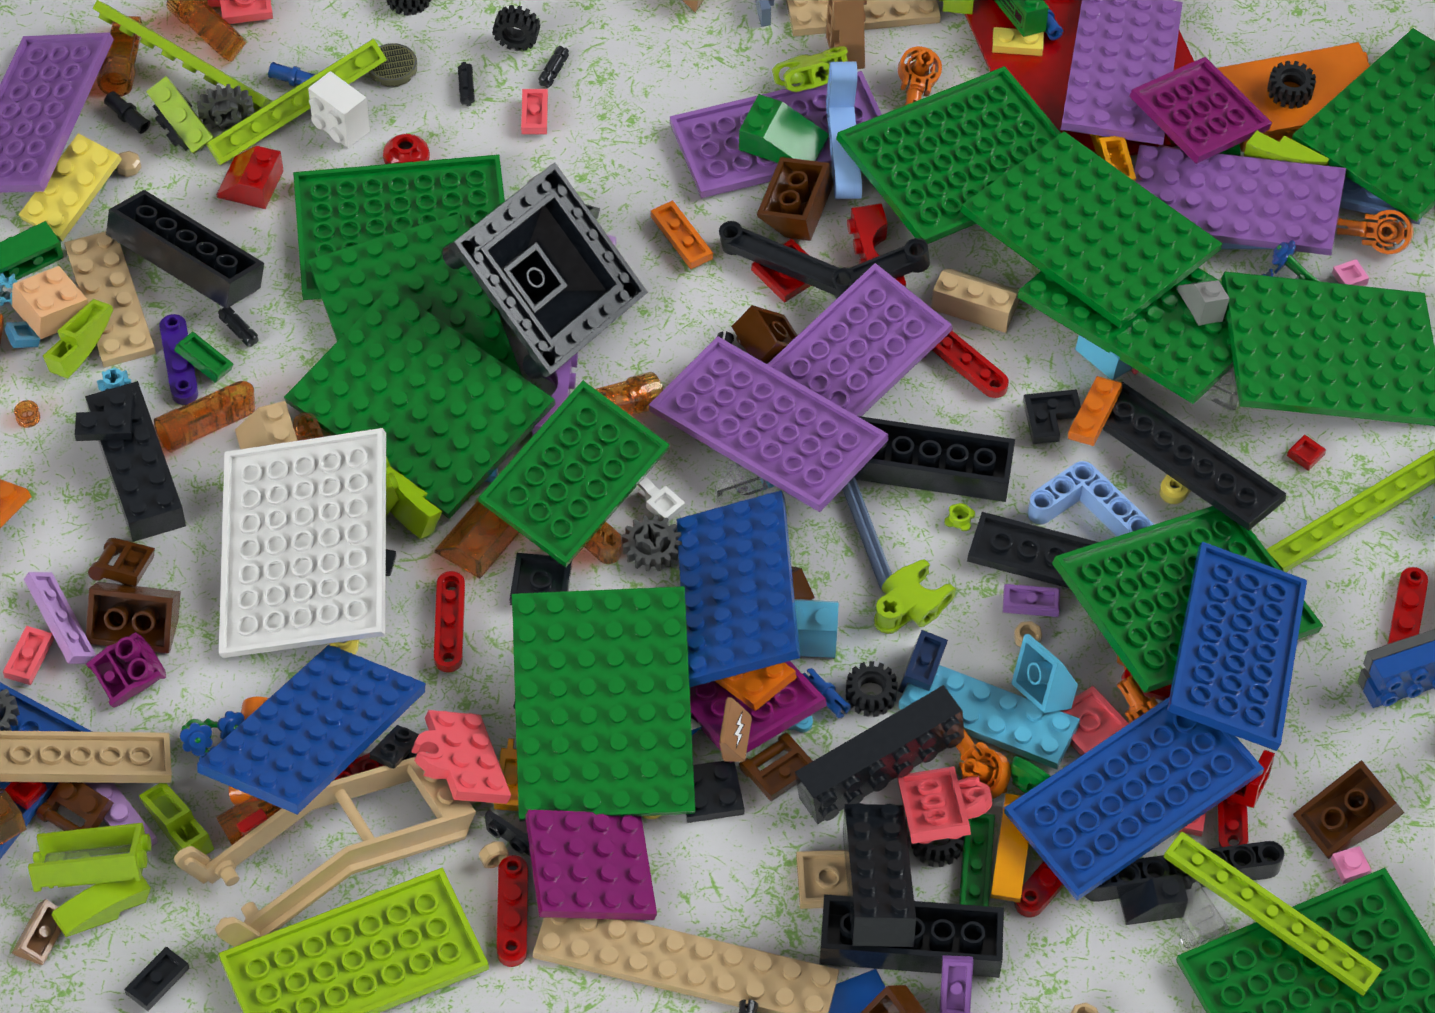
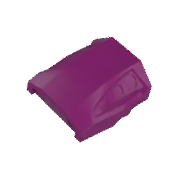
M136 632L129 637L120 639L115 644L107 646L86 663L87 667L97 677L110 700L108 701L110 706L113 708L122 705L159 679L166 678V671L157 655L144 638Z

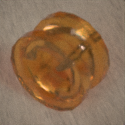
M24 400L15 406L14 414L18 425L30 428L39 423L40 413L35 402Z

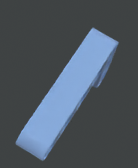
M856 61L830 62L826 113L835 200L862 198L861 170L836 140L838 132L856 125L854 109L857 87Z
M1079 461L1036 489L1031 494L1029 500L1028 518L1036 524L1048 523L1075 503L1081 501L1116 536L1154 525L1103 474L1086 461Z

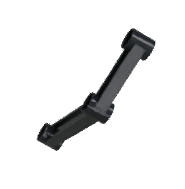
M727 221L719 228L722 249L726 254L739 255L828 292L834 295L836 299L875 263L895 279L911 272H924L930 265L928 245L921 238L911 239L901 248L851 268H839L744 229L736 221Z

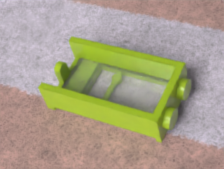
M143 823L37 834L36 838L40 851L33 852L34 863L28 864V871L34 892L41 891L42 887H49L51 889L54 886L60 888L133 880L134 877L136 881H140L143 868H147V852L151 851V838L149 834H145Z

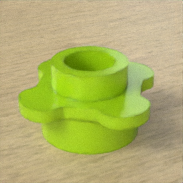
M963 503L953 504L949 507V516L945 518L944 523L947 527L954 526L955 528H960L961 531H969L971 529V519L975 517V511Z

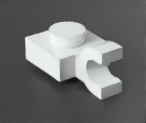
M647 477L638 484L641 490L638 491L637 495L646 501V508L654 515H658L660 521L668 518L670 521L685 508V502L667 486L659 490Z

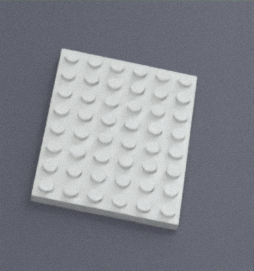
M379 428L226 451L224 454L219 655L222 658L385 636L386 432L384 429Z

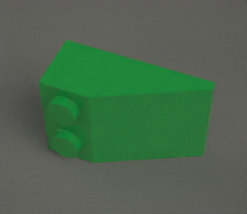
M758 94L739 129V150L776 163L779 162L780 157L817 161L829 138V134L784 102Z

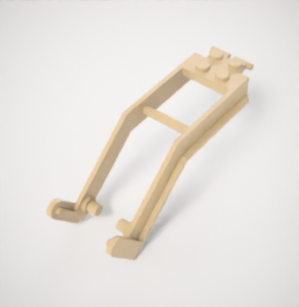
M416 757L402 760L394 769L382 766L332 781L298 815L285 809H280L214 859H211L195 847L190 846L180 850L174 856V861L180 869L203 884L207 881L213 884L222 878L226 886H232L240 879L235 871L236 866L312 810L339 802L362 842L343 848L261 910H258L254 902L246 903L241 908L245 916L244 922L236 917L222 918L215 931L219 938L235 947L278 930L352 874L464 840L476 813L472 807L475 801L454 800L447 780L423 776L425 771L414 761ZM413 780L437 819L374 837L351 798Z

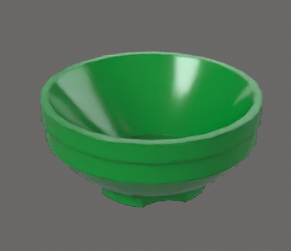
M1014 756L1010 763L1012 784L1023 793H1027L1051 777L1042 769L1021 757Z

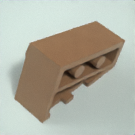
M828 0L826 39L829 49L840 46L847 47V60L856 61L857 69L865 68L864 22L866 21L864 5H867V0Z

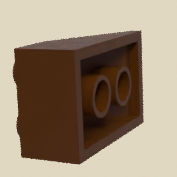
M1361 760L1293 815L1325 856L1330 859L1332 854L1347 850L1381 832L1405 812Z

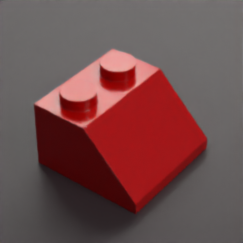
M256 145L235 156L216 194L217 198L266 209L283 173L281 151Z

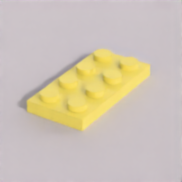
M78 133L59 158L45 191L35 192L19 213L20 218L33 226L46 221L57 238L63 241L121 162L120 155Z

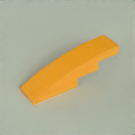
M1090 134L1096 154L1136 181L1126 139L1118 136L1106 137Z
M1006 793L990 898L1020 903L1029 842L1004 813V808L1021 796Z

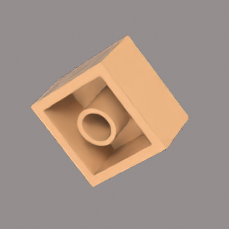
M60 266L23 279L12 285V307L28 323L40 340L58 333L57 331L87 305L85 295Z

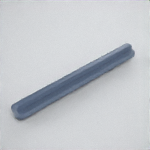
M853 477L842 490L881 589L883 583L892 573L857 481Z

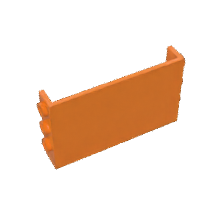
M1359 42L1218 67L1217 69L1272 122L1270 129L1263 132V134L1280 141L1283 136L1292 139L1293 134L1370 65L1367 53L1362 50ZM1285 61H1290V64L1294 65V61H1298V66L1304 63L1307 65L1306 70L1309 68L1313 70L1312 74L1316 76V84L1312 99L1309 100L1307 105L1302 104L1300 108L1294 105L1293 109H1289L1288 104H1285V107H1281L1280 101L1276 104L1273 102L1274 97H1269L1267 87L1270 74L1274 66L1277 67L1281 62L1285 65ZM1284 82L1289 87H1300L1293 82ZM1249 139L1240 143V149L1242 152H1245L1246 144L1249 141Z

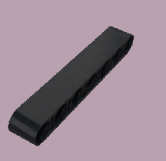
M1274 841L1208 849L1252 880L1275 877L1280 871L1285 856L1283 847ZM1164 855L1139 858L1084 897L1093 902L1119 899L1121 895L1148 880L1159 878L1152 877L1149 873L1158 874L1160 877L1182 875L1185 890L1205 886L1187 873L1179 872L1178 869L1180 868L1165 859ZM1264 858H1271L1274 860V862L1267 861ZM1236 861L1243 862L1245 866L1237 864ZM1120 877H1127L1131 881H1124Z

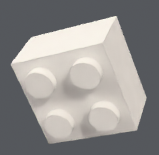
M328 72L308 88L312 114L311 120L318 129H323L335 142H340L349 148L370 132L367 98L334 73Z

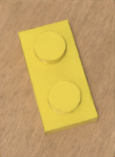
M994 27L992 53L1042 56L1044 32L1023 37L1017 29Z

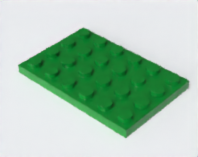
M582 380L479 496L478 502L564 567H567L669 450L670 444Z

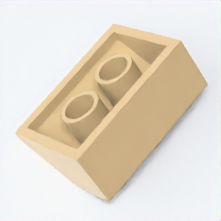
M947 268L941 271L933 289L931 308L934 311L1006 333L1020 301L1017 298L1019 290Z
M286 401L258 407L235 429L240 449L298 441Z

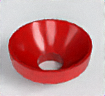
M400 134L391 138L383 150L385 164L428 161L430 159L427 143L421 137L414 134ZM402 142H410L413 144V146L409 149H401L398 147V145Z

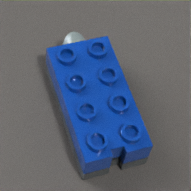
M1435 629L1367 651L1363 662L1366 668L1361 669L1358 683L1372 708L1382 705L1387 707L1406 697L1415 698L1424 691L1435 689Z

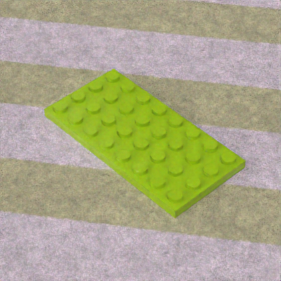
M443 867L218 953L242 1013H380L489 970V963Z

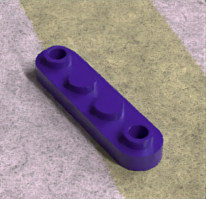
M170 314L165 316L159 324L169 386L173 401L180 405H188L193 403L198 397L194 366L174 351L176 344L188 336L186 321L182 316Z

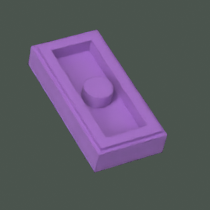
M1004 584L1002 613L1059 617L1060 588Z
M942 955L939 1013H970L973 957Z

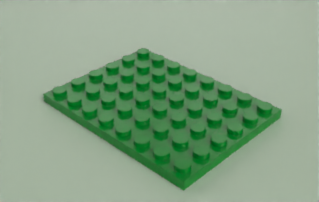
M1413 28L1293 134L1292 140L1329 158V166L1346 168L1345 176L1416 222L1435 206V41Z
M1004 66L837 133L836 140L915 238H921L927 244H930L975 225V222L960 212L961 205L1056 138L1061 132Z
M1066 132L1058 135L961 205L960 211L1118 328L1122 327L1221 251L1223 244Z
M500 155L293 172L303 300L321 299L308 259L456 214H460L465 230H469L505 201Z
M460 214L308 259L336 341L392 286L522 376L497 309L486 292L481 288L466 266L460 269H453L443 259V248L466 232Z
M1197 268L1120 328L1042 271L1019 289L1017 298L1106 352L1110 353L1111 351L1116 354L1124 363L1192 404L1200 399L1234 367L1226 312L1223 322L1198 325L1177 290L1178 285L1218 280L1200 268Z
M1224 271L1221 280L1222 287L1230 298L1226 309L1239 407L1435 426V345L1425 293Z
M392 286L384 292L284 396L287 404L332 436L383 428L386 432V456L390 466L428 494L425 499L442 511L441 514L448 519L459 510L532 431L535 425L556 405L553 397Z
M1213 506L1055 556L1052 562L1144 693L1172 684L1197 552L1202 542L1281 570L1251 529L1249 531ZM1305 601L1298 640L1319 633L1323 627V624Z
M685 586L512 594L519 822L526 821L525 815L528 809L582 811L607 816L695 814Z
M1386 868L1377 870L1292 907L1382 969L1380 975L1364 996L1257 922L1179 954L1176 958L1177 964L1206 1013H1435V946Z

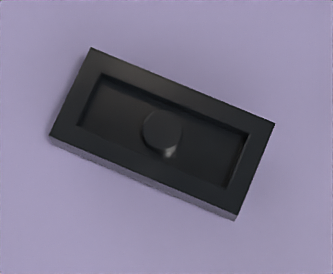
M165 947L124 989L125 994L149 1011L190 969L189 964L168 947Z

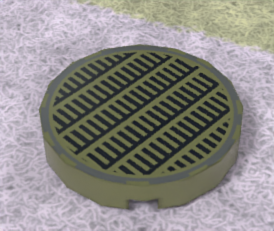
M388 43L379 46L387 61L368 72L371 79L375 82L376 80L381 82V85L400 86L409 82L411 77L417 72V57L414 51L398 43Z

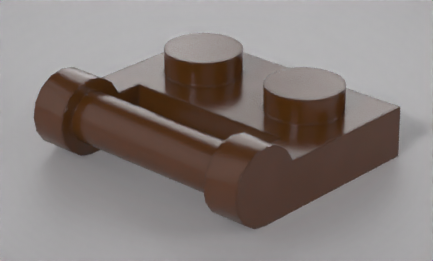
M109 538L104 544V551L98 561L90 566L88 575L95 581L106 578L124 585L137 586L154 558L155 548L118 538ZM120 553L114 565H108L113 556Z
M785 732L778 737V741L751 759L746 758L745 761L739 762V767L743 774L749 777L770 801H773L797 785L795 771L811 763L813 760ZM782 751H788L787 754H785L769 766L765 767L761 771L758 769V767H760L761 765H763L764 763H766Z
M59 782L47 802L38 808L36 816L43 822H51L63 831L97 828L114 802L82 782ZM60 805H63L85 819L86 822L83 826L79 827L56 811Z

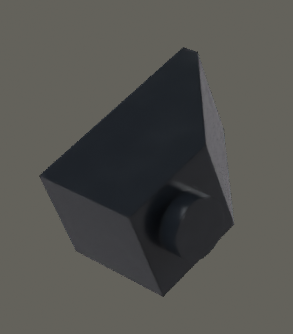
M1182 875L1152 878L1121 895L1119 898L1126 925L1182 918L1185 915L1188 904Z

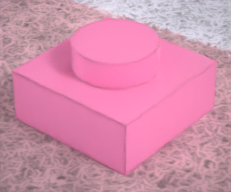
M1357 259L1333 267L1332 274L1339 284L1357 286L1368 284L1369 277Z
M1360 846L1332 854L1331 861L1343 884L1366 876L1372 871Z

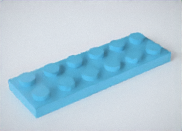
M941 665L938 667L929 691L909 683L899 700V709H903L944 685L963 710L964 729L969 736L1054 769H1058L1080 723V718L1061 711L1044 713L1025 697Z

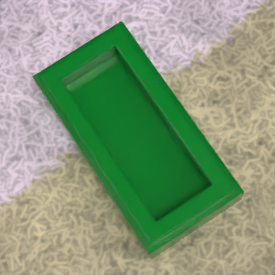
M191 332L176 344L174 349L175 352L214 383L231 371L234 365L194 332Z

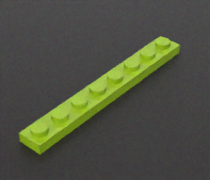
M99 0L94 4L92 9L100 13L98 18L109 24H112L113 21L121 25L120 31L131 37L134 33L142 37L140 42L152 49L155 46L161 48V55L172 61L178 58L184 62L182 67L192 73H196L197 70L205 74L203 79L215 86H217L218 82L224 86L230 84L232 89L240 86L241 91L247 90L248 95L252 96L254 109L259 110L260 107L263 108L272 102L271 99Z
M373 38L205 144L217 163L221 165L309 110L311 106L309 104L308 88L331 71L347 84H350L387 61Z
M1435 449L1266 550L1280 569L1288 572L1434 484Z
M1181 831L1166 850L1164 858L1362 996L1366 994L1380 975L1381 968Z

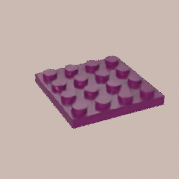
M1206 57L1132 89L1129 96L1195 164L1250 139L1256 131L1263 133L1269 130L1272 124Z
M791 661L785 663L796 671L797 678L756 711L715 681L689 687L691 718L699 723L700 729L720 751L719 741L725 704L728 697L733 698L752 717L747 753L827 706L826 698Z
M528 809L525 818L539 917L654 920L656 918L657 909L641 816H607L582 811Z

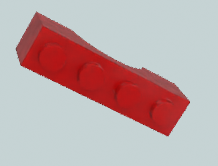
M882 203L851 208V219H847V228L849 234L854 236L853 249L855 255L859 254L860 256L859 264L880 256L875 251V247L887 238L888 222ZM904 276L896 278L898 282L906 287Z

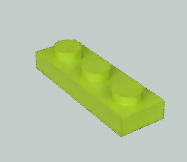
M165 76L146 91L193 154L214 138L169 77Z

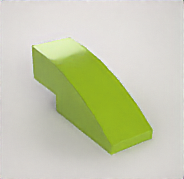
M1256 131L1249 139L1244 152V157L1328 166L1329 158L1286 136L1277 141L1259 131Z
M92 299L57 331L60 340L42 355L49 372L68 379L81 366L104 332L113 312L112 305Z
M391 466L386 468L388 474L393 472L399 488L395 489L399 500L390 512L418 538L422 539L433 534L442 511L425 499L428 494Z
M158 783L139 795L140 800L178 852L190 846L195 847L205 855L215 850L207 831L196 821L191 809L167 783Z
M141 876L140 881H136L134 877L133 880L98 883L62 904L52 912L51 916L65 937H69L117 920L121 911L146 903L151 887L143 876Z

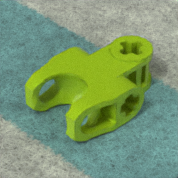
M834 47L818 54H804L780 62L772 69L774 83L785 86L787 90L792 92L825 85L828 83L830 62H848L846 55L848 53L847 47ZM784 67H789L790 69L783 75L784 80H781L779 77L780 70Z
M925 559L904 566L889 576L883 583L881 589L886 595L880 597L876 603L874 626L885 634L897 632L911 620L919 627H925L938 618L940 613L951 603L955 597L956 588L951 584H945L938 589L932 590L921 586L920 582L929 574L930 564Z

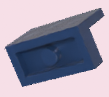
M921 630L913 647L898 692L903 693L907 683L927 691L930 690L947 645V639Z

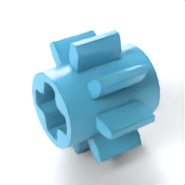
M3 273L0 274V306H3L5 302H10L12 305V292H4L3 287L12 288L13 283L18 282L15 279L14 273L5 278Z
M116 367L105 372L103 371V380H97L98 389L101 391L132 383L131 379H128L127 371H121L116 369Z

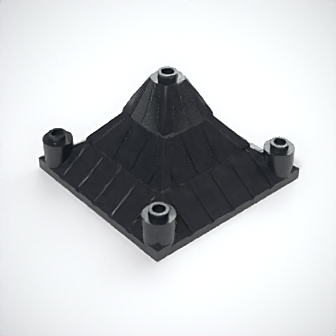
M553 163L541 173L531 178L515 194L459 238L447 244L442 252L443 259L450 268L460 269L466 266L471 271L475 280L486 292L494 306L500 311L504 320L513 329L523 346L527 348L529 354L524 357L522 365L524 372L532 379L550 376L648 293L556 163Z

